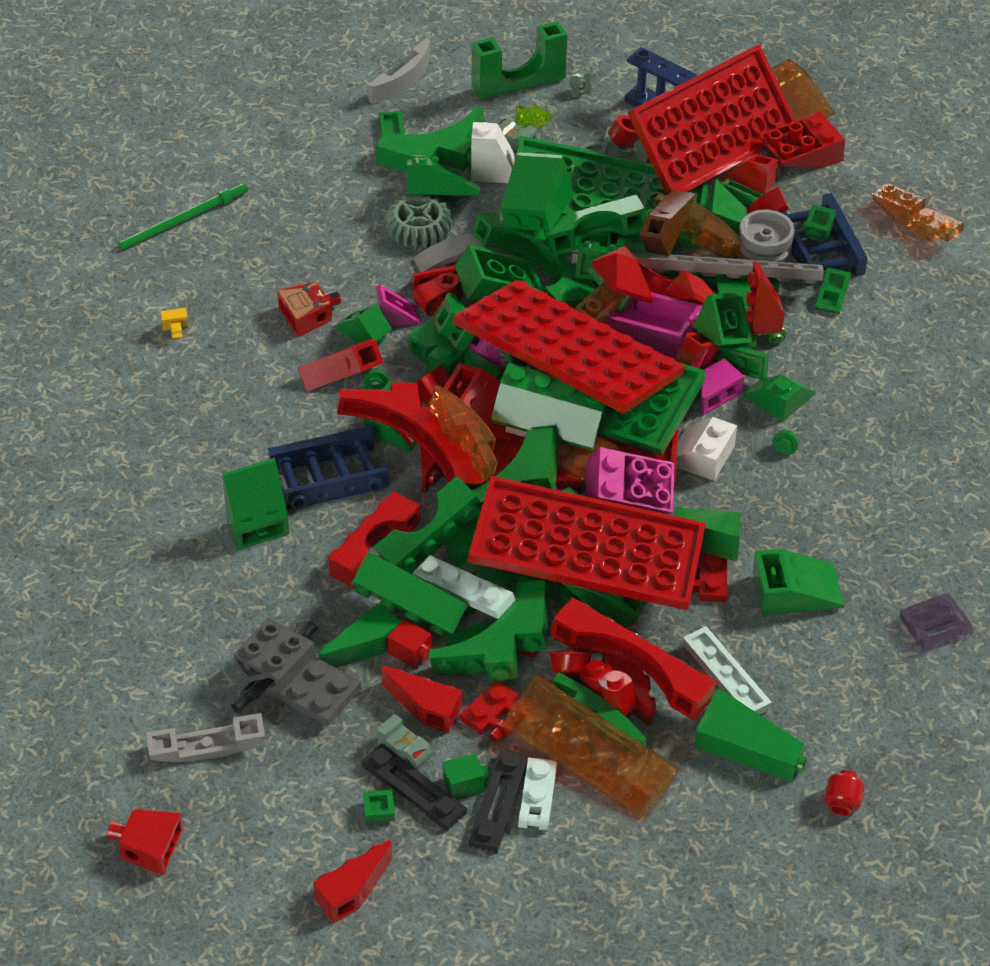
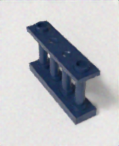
M640 47L627 58L628 63L638 67L637 85L625 94L624 101L638 107L665 93L666 82L678 86L698 75ZM647 72L657 77L656 92L646 87Z
M824 194L820 206L836 210V217L830 235H833L835 240L804 246L801 239L809 237L804 234L803 229L796 230L794 227L792 254L796 262L799 264L822 265L824 271L827 268L835 269L847 266L852 269L855 276L865 275L867 256L833 194ZM810 210L787 214L785 211L782 214L786 215L793 223L806 221ZM834 250L844 254V257L813 262L810 255Z
M371 426L268 448V458H275L277 469L282 471L288 488L282 490L286 510L301 509L308 505L371 491L377 492L388 488L387 467L376 469L369 452L374 450ZM359 454L365 471L350 475L344 457ZM333 459L339 477L324 480L318 462ZM307 465L314 483L298 486L292 468Z

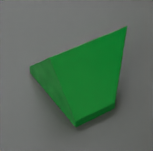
M717 179L704 207L702 237L740 229L741 221L747 215L746 207Z

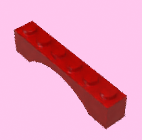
M572 597L553 619L552 637L574 650L605 652L635 664L659 685L666 696L669 706L691 720L695 721L710 703L714 695L716 681L690 667L684 661L663 651L659 646L653 645L639 637L635 632L627 630L611 618L605 617L593 610L587 604Z

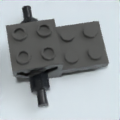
M268 617L233 654L234 665L249 683L239 693L241 696L231 707L236 713H241L251 701L256 700L262 694L263 697L281 707L286 703L328 727L361 690V682L315 657L314 642L309 639L318 630V626L314 622H308L299 633H296Z

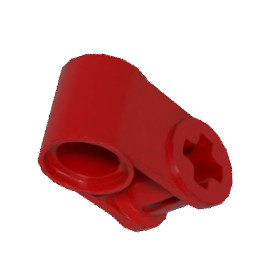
M443 273L439 277L418 285L412 293V299L427 315L432 316L449 292L455 293L459 300H461V293L458 290L459 277L455 273Z

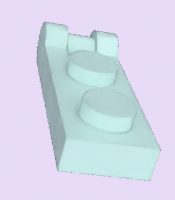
M528 758L518 828L536 826L539 827V830L548 831L557 761ZM530 812H533V813H541V814H540V815H534V814H530Z

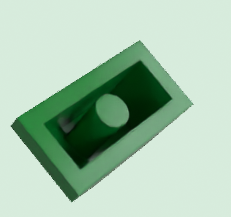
M377 304L352 312L334 325L337 330L357 343L375 339L377 345L386 340L385 335L392 330Z

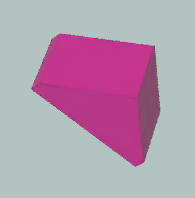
M381 284L376 287L377 306L391 328L418 325L420 323L416 305Z

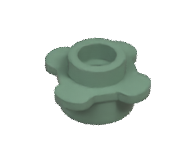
M587 72L572 75L569 79L570 94L573 97L579 94H590L592 92V87L590 86L592 76Z

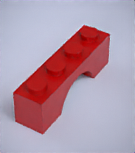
M393 491L387 499H383L379 503L378 508L371 515H367L364 518L362 524L355 532H351L347 536L345 542L338 549H334L328 558L330 576L355 589L356 587L351 585V582L360 563L369 552L368 549L375 542L384 539L394 529L402 532H411L420 523V505Z

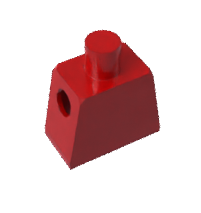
M135 809L132 811L127 824L114 821L110 823L107 838L119 841L122 859L157 874L164 875L183 831L181 813Z

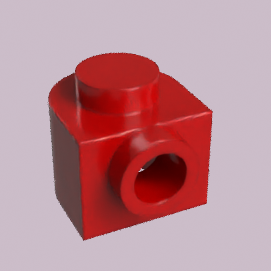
M619 115L608 130L610 140L615 145L632 147L639 138L630 117L626 115Z

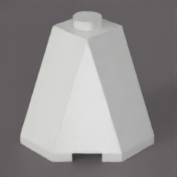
M473 122L471 181L508 183L516 156L497 123Z

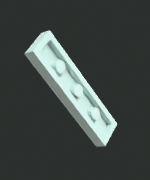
M431 555L412 573L414 576L467 603L469 606L497 619L515 601L513 592Z
M707 626L683 637L682 645L710 678L716 681V685L721 690L758 714L771 709L772 702Z

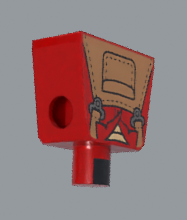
M316 282L277 290L278 308L297 337L303 336L331 322V307L341 304V298L337 290L324 293Z

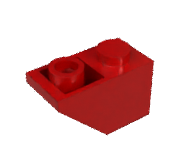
M754 154L721 177V182L729 178L765 194L774 187L778 159Z

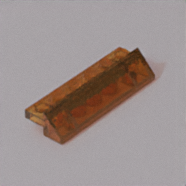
M538 675L532 677L520 700L515 701L502 724L503 727L643 820L647 819L669 793L667 790L680 770L679 767Z

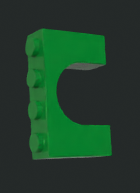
M559 21L537 26L534 54L525 64L513 69L502 68V50L494 37L472 42L471 86L478 98L483 100L566 79L567 33Z

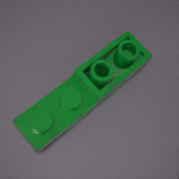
M449 292L433 315V323L437 331L446 336L454 348L463 352L467 345L472 343L475 335L453 324L454 316L466 308L455 293Z

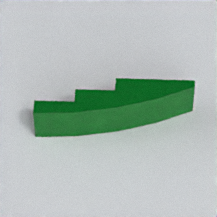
M559 672L553 679L552 697L572 705V716L592 725V736L637 757L644 758L646 738L627 717L584 685Z

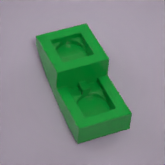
M832 268L826 269L815 309L840 314L850 283L851 272Z

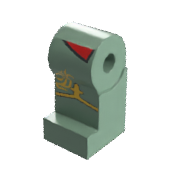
M504 118L498 123L511 149L515 153H517L520 136L538 139V129L531 125L524 128L516 125L508 118Z
M396 714L392 715L377 728V746L382 743L415 769L419 768L433 754L430 745L422 737L416 736L403 725V720Z

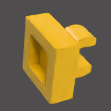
M186 308L161 311L163 331L171 330L172 339L182 338V328L188 327Z

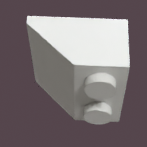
M711 417L687 426L678 440L677 468L714 481L735 447L737 425Z

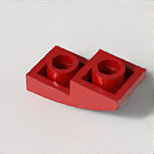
M779 186L752 203L747 208V215L757 210H773L780 213L789 210Z

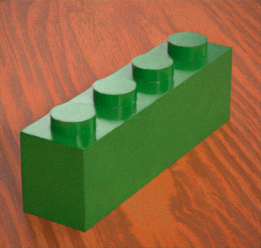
M371 552L365 555L351 582V585L356 587L354 591L366 598H370L372 595L381 600L379 604L382 607L393 612L396 608L406 613L405 619L419 625L420 621L430 626V632L442 638L445 635L451 636L454 633L468 606L467 603Z

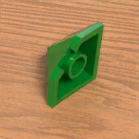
M782 374L766 378L764 381L758 380L743 393V397L781 421H785L815 395V391L794 378Z

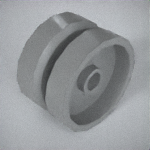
M757 210L749 213L742 219L737 250L739 259L789 263L792 255L794 226L793 222L786 215L773 210Z

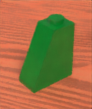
M675 507V516L706 523L701 552L732 561L738 560L740 512Z

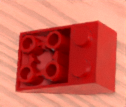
M821 111L759 134L760 140L782 166L824 168L844 161L845 139Z
M459 363L436 399L437 408H447L448 419L460 423V427L511 441L515 435L505 432L506 426L491 422L501 381L482 369Z

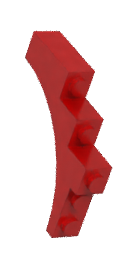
M391 382L390 390L339 389L336 404L337 415L357 416L377 421L407 435L432 456L441 468L448 483L458 476L470 490L483 485L476 433H450L447 408L420 407L417 383Z

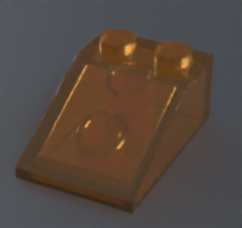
M787 59L771 68L795 121L820 111L827 119L835 115V111L808 73L791 59Z

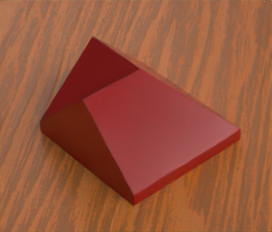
M625 246L593 260L591 263L594 270L614 292L647 303L653 302V296L637 259Z
M683 270L661 295L703 306L706 297L715 293L702 279Z

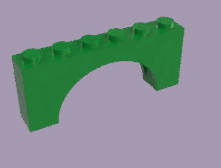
M501 211L479 213L472 234L484 247L506 249L532 260L549 276L553 285L545 286L543 292L560 302L568 304L569 307L590 316V311L604 294L591 280L574 278L576 263H572V258L567 253L553 257L546 244L544 231L505 228Z

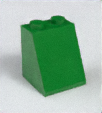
M522 152L517 154L500 206L505 228L551 231L574 196L563 155Z

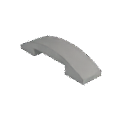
M426 38L413 48L412 59L392 76L382 73L368 84L370 103L374 104L393 98L409 89L422 77L430 62V39Z
M472 233L449 238L425 249L414 257V262L419 272L444 268L445 264L458 261L468 245L509 255L515 254V252L495 247H484Z
M262 714L233 718L234 725L177 735L175 728L147 732L149 758L164 762H191L219 758L241 752L265 740Z

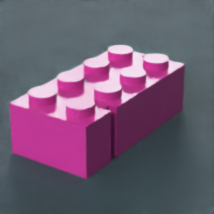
M651 292L654 299L652 303L637 299L638 311H636L635 301L629 309L620 311L605 293L590 311V317L600 323L607 324L612 329L629 335L635 341L650 346L665 356L675 358L686 334L698 332L693 328V325L702 305Z

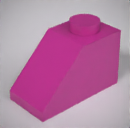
M725 359L711 364L708 368L704 369L707 378L702 386L700 413L703 416L743 393L744 375Z

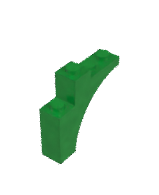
M475 106L459 122L434 132L423 134L385 132L376 145V163L407 172V159H412V155H425L426 159L465 171L467 166L471 164L473 122H486V119H484V109Z
M553 427L527 430L524 443L515 458L495 477L555 490L560 444ZM489 481L471 490L478 497L482 505ZM479 512L478 516H477L475 519H473V520H478V519H479L480 512Z
M546 581L518 582L514 595L515 601L490 627L463 642L447 647L430 649L429 659L434 675L448 676L451 674L487 672L489 681L518 679L519 652L547 650L550 597Z

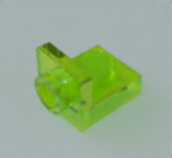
M521 104L516 106L515 123L524 128L531 125L539 130L552 121V114L537 104L532 105L528 109Z

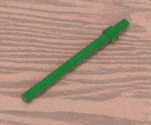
M242 183L232 189L226 188L218 192L217 196L118 242V245L124 251L216 206L233 202V198L248 192V187L245 183Z

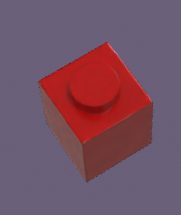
M403 619L387 636L388 654L415 669L422 661L426 662L429 659L430 649H433L432 634L406 619Z

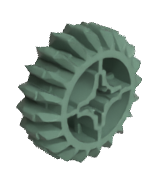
M411 194V197L402 196L401 200H395L394 204L389 206L386 215V229L391 236V240H396L397 245L404 243L405 248L412 245L415 250L418 246L426 249L429 244L433 246L437 242L443 241L444 238L448 237L450 227L452 226L450 209L447 208L446 203H441L440 198L433 199L432 195L427 197L423 196V194H420V196Z

